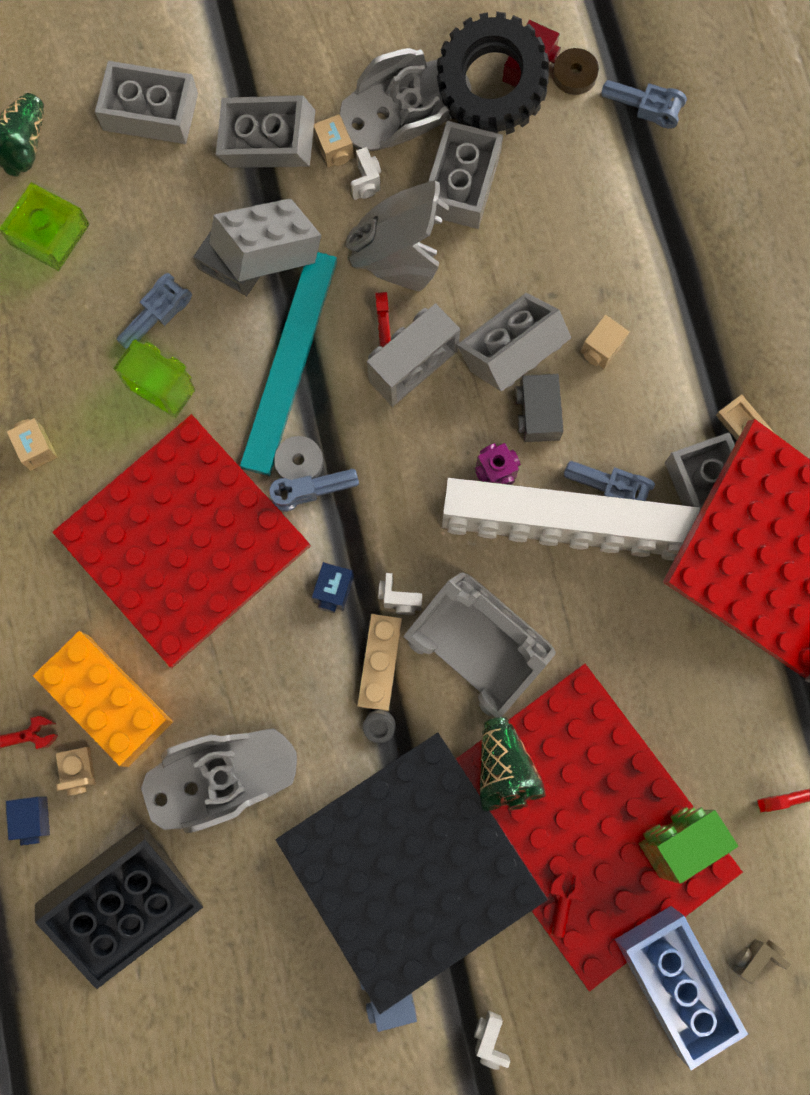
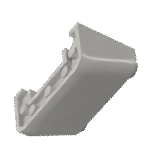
M463 572L448 580L403 636L409 641L410 648L416 653L431 654L435 652L481 692L478 695L479 707L485 714L491 717L494 716L498 720H500L556 654L555 649L546 639L476 579Z

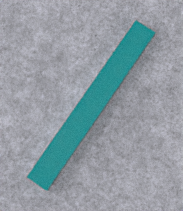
M317 252L315 263L303 267L240 464L241 469L269 477L271 475L275 453L282 440L338 262L335 256Z

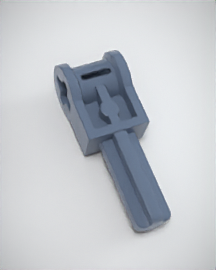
M607 80L601 92V95L605 98L639 108L637 117L655 122L657 125L667 129L677 126L679 111L687 101L686 95L680 90L666 89L648 83L646 91H642Z
M171 274L162 275L156 281L153 288L141 299L140 303L144 310L117 337V341L125 349L131 350L157 321L165 326L178 312L183 310L190 302L192 293L188 289H182L174 282V277Z
M569 461L564 472L565 478L604 491V496L646 501L649 491L655 487V483L649 478L615 467L610 475ZM639 490V494L635 498L636 491Z
M350 469L312 479L311 475L293 480L279 478L271 484L269 491L274 505L280 511L288 512L295 509L299 504L317 500V496L356 487L359 485L356 470ZM287 490L288 499L282 500L281 491Z

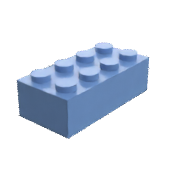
M672 906L615 939L677 1056L690 1070L748 1035L685 916Z

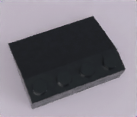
M141 823L35 903V923L86 979L98 989L203 908V905L161 845Z

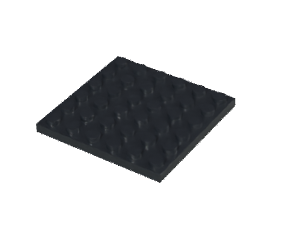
M438 732L275 839L379 1014H382L548 900Z

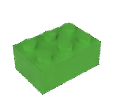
M685 807L670 817L673 822L662 827L660 824L652 827L643 834L645 840L638 843L659 878L679 884L739 847L717 811L705 810L702 807L698 809L694 807L688 809Z

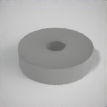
M303 436L288 438L276 450L274 462L281 478L293 480L311 475L312 479L320 475L323 468L322 452L319 446L310 438ZM303 457L304 462L301 465L294 464L295 458Z

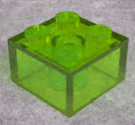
M31 182L1 225L0 232L14 248L59 271L90 224L81 208Z
M134 339L113 369L128 390L176 419L195 392L191 382L192 377L186 372V366L174 357L167 359L160 355L161 351L152 343L146 341L145 344H142Z

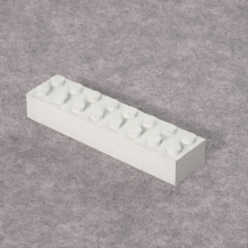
M448 478L442 528L448 529L449 533L464 535L466 531L478 532V536L483 538H496L497 535L509 536V540L515 542H526L528 538L539 540L540 544L555 546L558 545V542L570 543V547L574 549H588V546L601 547L600 551L606 553H618L620 549L631 551V555L647 557L650 556V553L661 554L663 559L674 560L697 518L700 508Z

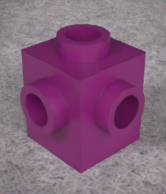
M505 443L499 446L491 444L480 451L474 470L481 482L512 485L517 478L518 467L521 464L516 452L513 449L509 451ZM500 461L502 466L497 467L494 463Z

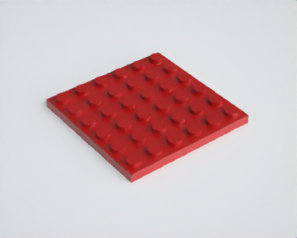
M192 414L52 532L170 668L176 666L311 547L304 536Z
M752 419L747 421L663 583L804 678L810 674V459L758 420Z

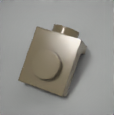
M755 939L749 949L746 947L738 954L735 959L737 966L733 972L743 980L753 984L769 960L786 970L791 964L783 958L785 952L775 943L768 940L765 944Z

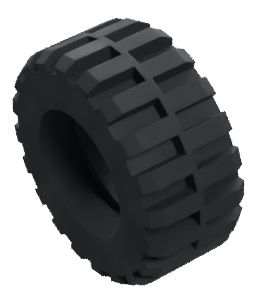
M488 12L479 14L480 19L473 22L471 17L463 21L464 28L459 30L455 27L450 33L451 41H444L440 49L442 57H439L437 60V83L443 104L448 106L452 119L456 118L459 124L494 133L505 130L506 135L515 132L514 127L519 124L523 128L529 123V117L531 115L536 116L541 109L540 103L545 101L547 85L549 84L548 55L545 53V45L541 37L536 38L535 29L530 24L524 27L522 19L515 15L509 20L506 19V13L496 12V17H488ZM496 52L512 57L519 64L521 71L520 81L513 91L501 98L485 99L473 94L466 84V72L477 58Z

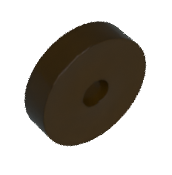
M571 48L563 51L554 63L553 80L556 86L563 92L572 95L588 92L597 81L599 73L598 61L592 53L585 49ZM572 70H578L579 73H574Z

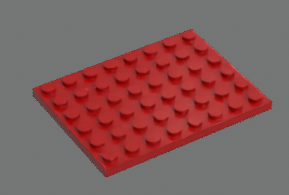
M586 663L497 728L501 730L494 731L491 734L497 740L513 734L516 730L519 747L525 748V751L529 754L528 756L526 755L527 765L531 768L535 766L538 771L537 774L541 777L539 784L530 789L507 795L509 792L520 790L513 785L506 789L508 783H505V781L509 782L510 778L489 784L483 790H480L482 788V785L480 786V774L483 771L482 779L484 781L489 775L485 767L481 769L483 765L481 752L484 750L483 761L489 756V752L484 748L482 741L485 743L488 739L486 744L488 749L497 744L489 735L456 758L548 899L531 912L589 992L627 963L615 939L670 906L687 917L743 873L728 853L681 884L659 878L638 843L645 840L643 834L652 827L659 824L661 827L673 822L670 817L674 813L685 807L690 809L694 806ZM517 735L511 736L510 741L517 743ZM503 739L500 743L506 748L508 741ZM509 742L507 753L515 755L518 747ZM497 745L491 753L499 756L502 754L501 751L504 750ZM519 748L518 759L525 761V753ZM506 754L503 765H510L512 767L516 759ZM491 755L486 763L488 768H491L496 763V760ZM517 760L515 771L524 773L526 765ZM497 762L491 773L499 775L505 769ZM527 767L526 777L533 780L534 772ZM506 770L500 779L511 777L512 773ZM514 772L511 783L521 785L524 777ZM490 774L486 784L496 779ZM535 774V784H536L537 782L540 781V778ZM525 779V785L523 789L528 788L534 784ZM565 873L562 890L565 892L566 897L567 893L572 891L574 877L577 876L584 888L583 901L576 900L570 905L565 935L563 938H555L551 935L558 900L555 894L549 893L550 884L558 875Z

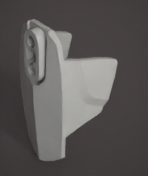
M406 48L383 54L371 61L357 80L356 90L342 101L339 113L354 147L358 149L367 147L368 151L393 147L412 140L452 118L449 114L448 106L443 104L439 91L437 60L426 62L422 50ZM466 75V84L471 91V84ZM383 113L386 119H380L377 114ZM357 123L360 125L363 123L361 130H355L352 124Z
M431 181L403 190L371 209L360 220L359 224L349 232L346 240V247L352 250L351 257L349 258L352 267L367 269L377 278L414 291L424 289L433 279L438 270L439 262L433 258L437 255V250L422 244L420 241L430 236L433 225L435 223L441 224L443 219L440 217L444 213L447 214L449 206L438 199L440 192L439 182Z
M274 728L226 736L211 734L170 747L162 753V763L146 773L141 787L150 820L163 830L183 828L185 833H192L235 818L245 808L293 784L297 766L296 750L285 736ZM191 782L198 786V791L194 795L185 792L187 785ZM160 793L167 796V803L163 806L158 805L156 802V797Z

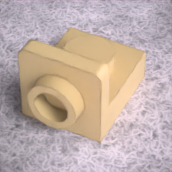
M90 747L56 753L60 784H56L57 791H67V796L87 793L86 787L96 785Z

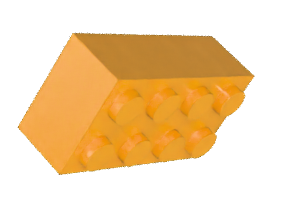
M78 631L33 675L44 689L121 767H129L173 723L89 635Z

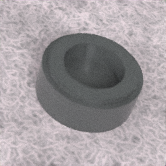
M375 710L367 715L363 724V732L370 741L385 743L392 738L396 723L393 716L387 711Z

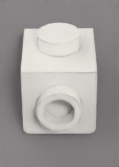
M367 147L356 151L357 166L362 177L351 181V192L354 200L372 197L376 192L380 191L379 173H381V168L376 156L371 157Z
M386 573V581H380L378 595V599H384V608L396 609V613L403 615H414L415 610L421 611L422 593L392 591L393 573Z
M488 1011L485 1019L480 1017L474 1033V1037L478 1039L475 1048L476 1056L481 1058V1064L489 1068L499 1070L500 1065L508 1068L510 1064L509 1056L494 1050L503 1020L501 1015Z

